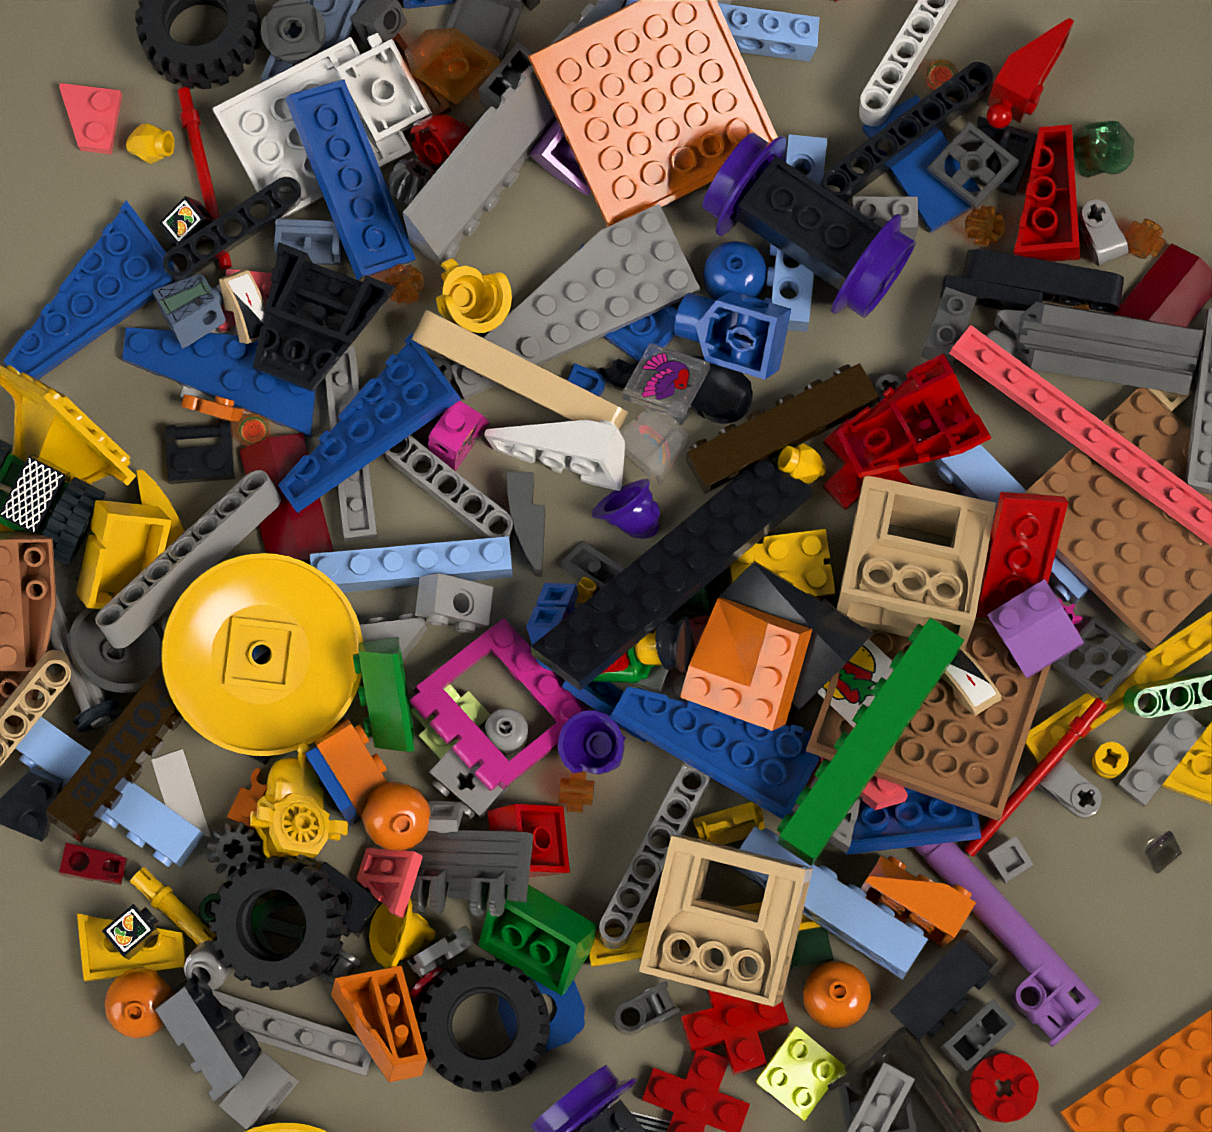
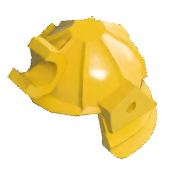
M453 258L441 263L446 272L441 274V278L444 281L443 287H441L442 295L436 297L438 312L446 320L458 324L470 332L485 333L497 328L507 317L512 302V292L507 276L501 272L483 275L476 268L466 265L459 266Z

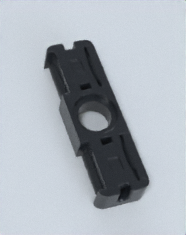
M952 275L944 276L940 292V298L942 299L945 288L948 287L977 297L974 305L1013 311H1026L1036 301L1043 302L1044 293Z

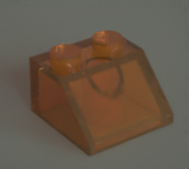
M456 27L427 29L404 50L411 73L456 105L501 64L499 58Z

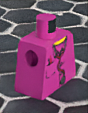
M458 401L445 411L431 431L428 450L456 471L490 422L476 410L462 401ZM441 447L446 448L448 452L444 451Z

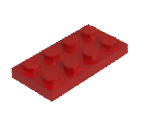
M1000 492L990 534L976 617L989 618L987 614L1044 579L1047 583L1049 582L1068 506L1065 496Z

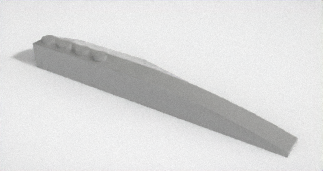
M597 0L596 6L589 3L582 10V17L578 25L571 22L552 43L625 7L627 0ZM529 66L521 74L516 90L509 87L501 95L502 101L498 109L491 106L482 115L403 212L410 245L439 267L445 260L455 257L460 249L458 244L465 236L470 237L476 231L480 224L479 219L484 212H491L500 199L498 195L505 187L509 189L519 177L518 171L530 157L528 154L556 118L532 66Z

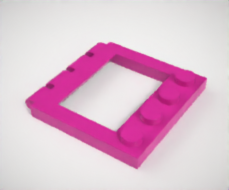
M505 618L501 619L418 684L414 690L416 695L409 701L425 720L435 714L436 718L429 725L446 744L451 743L454 739L459 741L453 746L452 750L469 769L478 763L481 765L474 774L489 791H492L498 785L503 790L558 746L561 729L571 716L582 711H589L579 699L562 687L563 681L553 671L543 668L538 663L537 659L531 654L529 644ZM490 652L503 661L509 668L508 671L512 676L525 685L531 692L530 695L539 705H543L556 722L510 761L444 690V688Z

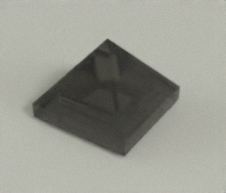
M1167 831L1150 840L1144 853L1153 871L1158 874L1179 857L1182 851L1173 833Z

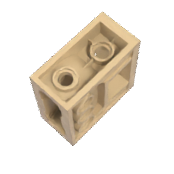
M865 476L856 507L836 611L839 610L849 616V619L861 626L909 637L918 624L924 626L931 617L963 638L962 647L965 649L975 622L996 503L887 479ZM889 524L951 537L950 547L887 534Z
M685 835L671 836L639 972L773 1007L781 1003L813 867ZM710 860L769 875L760 914L701 899ZM682 939L687 941L690 946L689 956L683 955L679 949V943ZM714 948L719 949L724 955L722 965L717 964L713 960L712 952ZM747 957H752L757 962L758 970L756 973H751L747 970L745 966Z

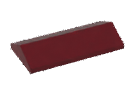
M1171 243L1120 305V310L1114 312V315L1187 327L1212 297V269L1201 257Z
M303 433L269 437L239 450L245 474L247 475L255 470L265 471L281 496V502L278 507L259 524L266 553L289 556L310 564V554L334 552L320 498L297 513L278 486L303 456L308 455Z

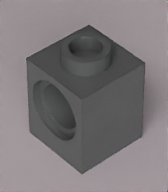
M366 0L350 18L361 41L369 44L367 38L375 33L380 35L383 43L393 39L408 23L397 0Z

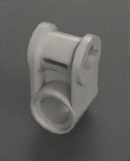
M1098 199L1085 203L1078 216V229L1083 236L1094 264L1099 266L1128 254L1127 241L1122 231L1118 228L1109 206ZM1089 214H1091L1092 217L1098 216L1100 218L1099 221L1097 222L1094 218L1089 220Z
M1060 759L1037 785L1047 796L1059 802L1079 818L1092 817L1102 803L1100 790L1063 759ZM1088 794L1092 797L1091 805L1087 804L1083 808L1079 805L1080 797H1085Z

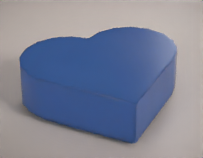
M576 363L573 364L567 381L597 396H600L605 388V382L601 378L602 375L600 376L598 372Z

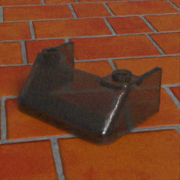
M901 1027L849 1063L827 1085L829 1090L832 1091L846 1083L851 1091L864 1096L884 1061L915 1078L893 1120L898 1130L909 1128L906 1107L910 1103L917 1132H981L978 1123L925 1047L906 1027Z

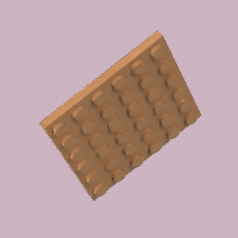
M1139 387L1102 422L1185 482L1191 430L1173 412L1169 413L1147 391L1148 388ZM1076 446L1024 492L1026 494L1065 496L1068 506L1055 555L1152 650L1212 593V546ZM1200 493L1212 502V495Z
M975 617L965 650L993 682L1001 694L1002 700L974 716L954 697L953 687L941 677L874 776L999 821L1002 817L1051 665L1027 679L990 619L987 617ZM873 630L874 633L869 637V640L892 661L900 650L906 653L912 644L908 641L909 637ZM839 671L831 679L806 752L828 760H832L837 753V750L833 747L844 731L850 734L854 728L830 705L838 682Z

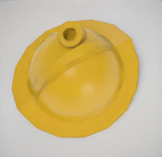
M409 899L404 918H399L388 911L389 908L382 903L371 920L369 931L371 951L377 962L385 968L396 967L399 960L413 958L427 949L435 937L436 932L430 927L428 921L418 913L412 912L411 899Z

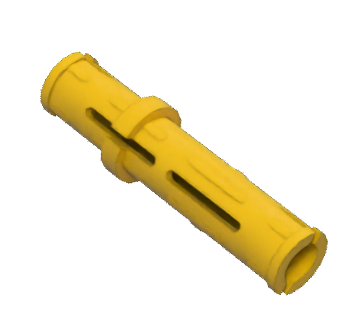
M146 867L141 868L130 880V883L151 901L150 905L155 910L159 909L196 945L208 940L215 941L217 939L216 933L210 932L209 927L172 893L174 890L169 885L165 887Z

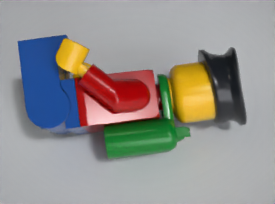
M583 577L577 586L576 584L544 583L536 602L537 606L534 607L526 626L532 645L577 608H574L576 601L584 603L593 596L597 588L593 580ZM669 616L593 681L638 683L641 679H647L651 667H655V665H662L667 670L677 668L681 673H687L688 666L695 652V643L688 617L684 616L682 619H674ZM537 659L543 668L553 671Z

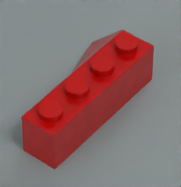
M1072 124L1039 127L1014 255L1051 262L1080 260Z

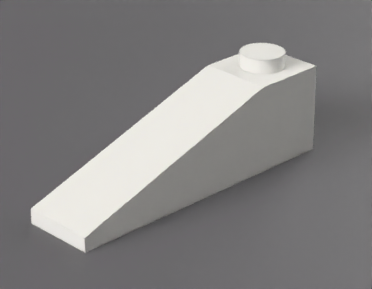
M578 420L486 429L484 436L493 450L528 463H534L538 459L546 466L551 467V471L562 474L563 469L580 474V481L587 484L617 491L621 490L625 441L617 426L610 421Z

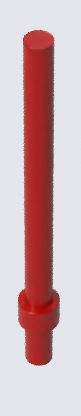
M183 87L177 90L182 109L180 119L182 127L187 130L205 208L216 220L220 217L199 129L201 125L199 111L194 108L190 88ZM229 252L217 259L221 270L232 267Z
M1097 697L1080 717L1076 716L1069 723L1070 729L1007 798L1000 820L990 818L980 829L981 839L970 840L963 849L969 855L974 857L1074 743L1080 737L1084 738L1091 731L1090 725L1107 707L1102 700Z

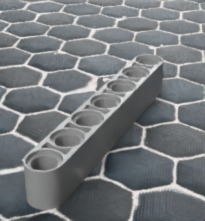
M255 470L241 479L98 612L95 618L96 624L114 648H124L133 643L179 599L184 590L198 576L215 566L278 507L281 502V496L265 471Z
M685 762L600 921L599 939L607 948L619 949L626 944L662 876L668 847L657 848L651 840L657 835H663L669 841L671 836L683 835L712 780L711 777ZM688 777H693L700 782V787L690 790L684 787L682 781ZM672 806H678L684 810L685 815L680 819H674L668 815L667 810ZM646 864L650 865L655 873L650 878H643L637 874L636 869L640 865ZM626 894H633L638 898L639 904L634 908H627L622 905L620 899ZM615 923L622 927L624 933L618 938H612L606 934L605 928Z

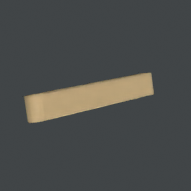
M428 310L425 311L411 339L571 421L591 420L599 422L600 420H606L614 423L620 430L628 414L626 410Z

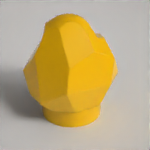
M148 123L139 125L126 141L128 152L140 157L149 164L162 160L165 156H171L175 147L174 136L170 131H165Z
M804 443L796 447L786 446L778 458L779 470L790 473L793 478L800 479L806 484L812 483L818 477H823L826 473V467L820 455Z

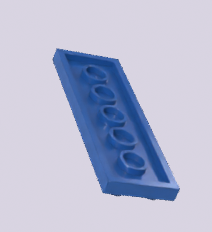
M345 79L287 96L285 101L356 279L365 278L366 275H375L416 260Z

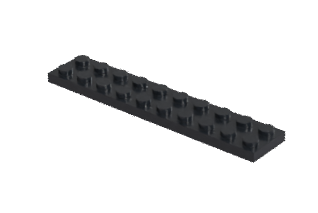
M768 458L758 463L754 462L531 646L532 656L581 691L812 497V487L800 479L793 478L790 473L779 470L778 464Z

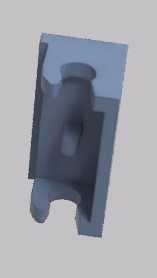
M275 219L274 252H277L278 242L308 253L314 264L341 265L342 241L334 221Z

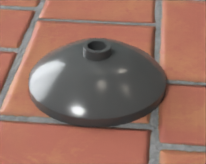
M85 608L73 622L68 638L69 652L76 668L91 683L103 689L120 693L140 690L162 662L161 650L164 633L159 624L155 621L130 645L124 648H114L96 624L95 618L101 609ZM107 654L114 655L116 660L110 658Z

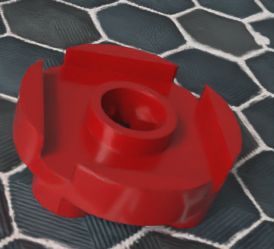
M1000 1053L985 1058L974 1068L969 1081L972 1105L981 1116L992 1122L1009 1123L1020 1120L1033 1109L1037 1101L1039 1083L1035 1073L1026 1061L1015 1055ZM997 1080L1001 1082L1010 1081V1090L1012 1091L1010 1097L1005 1094L1001 1097L996 1095L998 1087L995 1085V1082Z

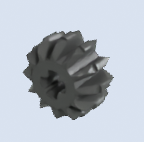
M400 159L399 163L395 164L394 169L391 170L388 178L389 183L387 186L390 188L389 193L397 197L398 202H405L409 206L436 173L435 167L426 165L424 161L417 162L414 159L409 161Z
M242 822L238 823L235 832L231 824L226 823L224 825L225 835H222L218 830L213 832V835L219 840L218 843H207L208 849L217 851L207 856L208 862H218L214 868L217 874L222 873L226 869L225 874L228 880H230V875L233 872L245 867L253 859L260 860L264 858L261 852L254 851L263 846V841L261 839L253 840L257 834L254 828L249 829L245 833V824ZM237 843H240L238 846L243 850V853L236 854L235 859H231L233 857L228 852L229 848L233 849Z

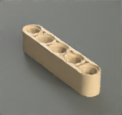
M51 650L45 653L0 708V744L2 745L0 749V766L71 678V662L65 652ZM54 663L60 664L65 668L62 673L57 675L49 673L46 669ZM37 689L44 695L39 700H31L26 697V693ZM17 715L23 721L17 726H11L5 722V719L9 716Z

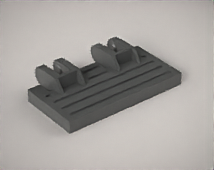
M458 830V832L448 833L428 831L423 841L407 850L414 851L423 856L410 896L412 898L413 911L415 913H423L427 908L429 896L431 912L433 914H442L445 909L448 890V898L470 900L469 908L472 912L471 914L480 916L486 911L489 886L488 909L492 916L503 915L507 886V900L526 903L534 834L528 832Z

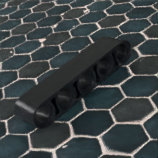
M292 177L277 179L170 249L163 258V267L166 275L174 281H181L193 276L275 222V219H280L295 209L301 200L299 182ZM289 186L295 190L296 195L292 200L284 201L278 197V190ZM263 204L268 208L269 213L266 217L257 219L251 215V208L254 205ZM229 222H236L242 227V230L237 236H228L223 231L224 226ZM208 239L212 241L215 245L214 250L209 254L199 253L196 246L201 240ZM176 257L184 258L188 263L186 269L182 272L172 271L169 268L172 259Z
M971 249L967 252L963 278L1044 293L1043 301L1102 312H1117L1120 310L1124 277L1117 273L983 249Z

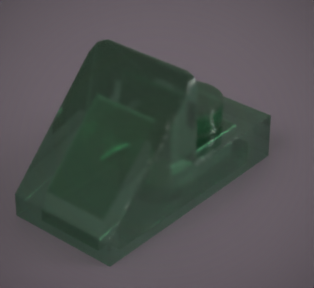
M820 927L798 932L789 970L834 960L826 929Z

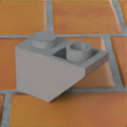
M415 613L400 615L399 620L386 621L382 617L366 620V624L360 625L363 642L399 637L402 660L406 658L428 630L426 619L415 616Z

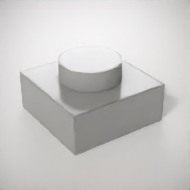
M429 801L430 817L428 831H436L438 833L458 832L463 815L462 802Z
M1016 836L986 855L1004 884L1034 866V863Z

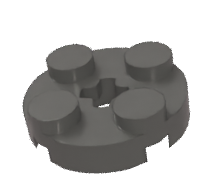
M280 0L272 6L267 16H264L261 24V36L265 46L277 60L297 64L322 51L323 43L326 39V24L321 13L307 1ZM292 23H296L298 28H302V32L298 34L297 38H292L290 35L285 34V30H289Z
M464 925L407 962L413 972H417L419 977L444 963L446 960L443 955L449 960L473 945L474 943L471 940L473 936L466 925Z

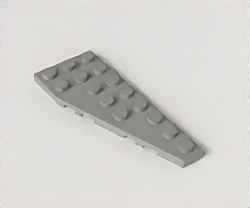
M659 203L600 230L507 315L497 328L491 330L483 338L540 366L597 340L610 332H614L678 303L688 293L697 294L701 291ZM458 363L452 366L453 376L464 400L498 385V383Z

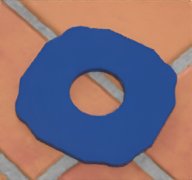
M532 979L538 986L541 994L552 997L557 1006L556 1015L549 1022L550 1035L545 1051L547 1052L570 1043L583 1030L585 1025V1006L574 980L566 993L561 996ZM499 997L498 1012L509 1039L513 1041L517 1029L516 1015L510 1004Z

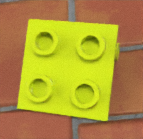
M795 1026L779 1049L776 1050L774 1056L770 1058L769 1063L761 1074L757 1076L758 1078L755 1082L762 1090L769 1092L805 1121L845 1065Z

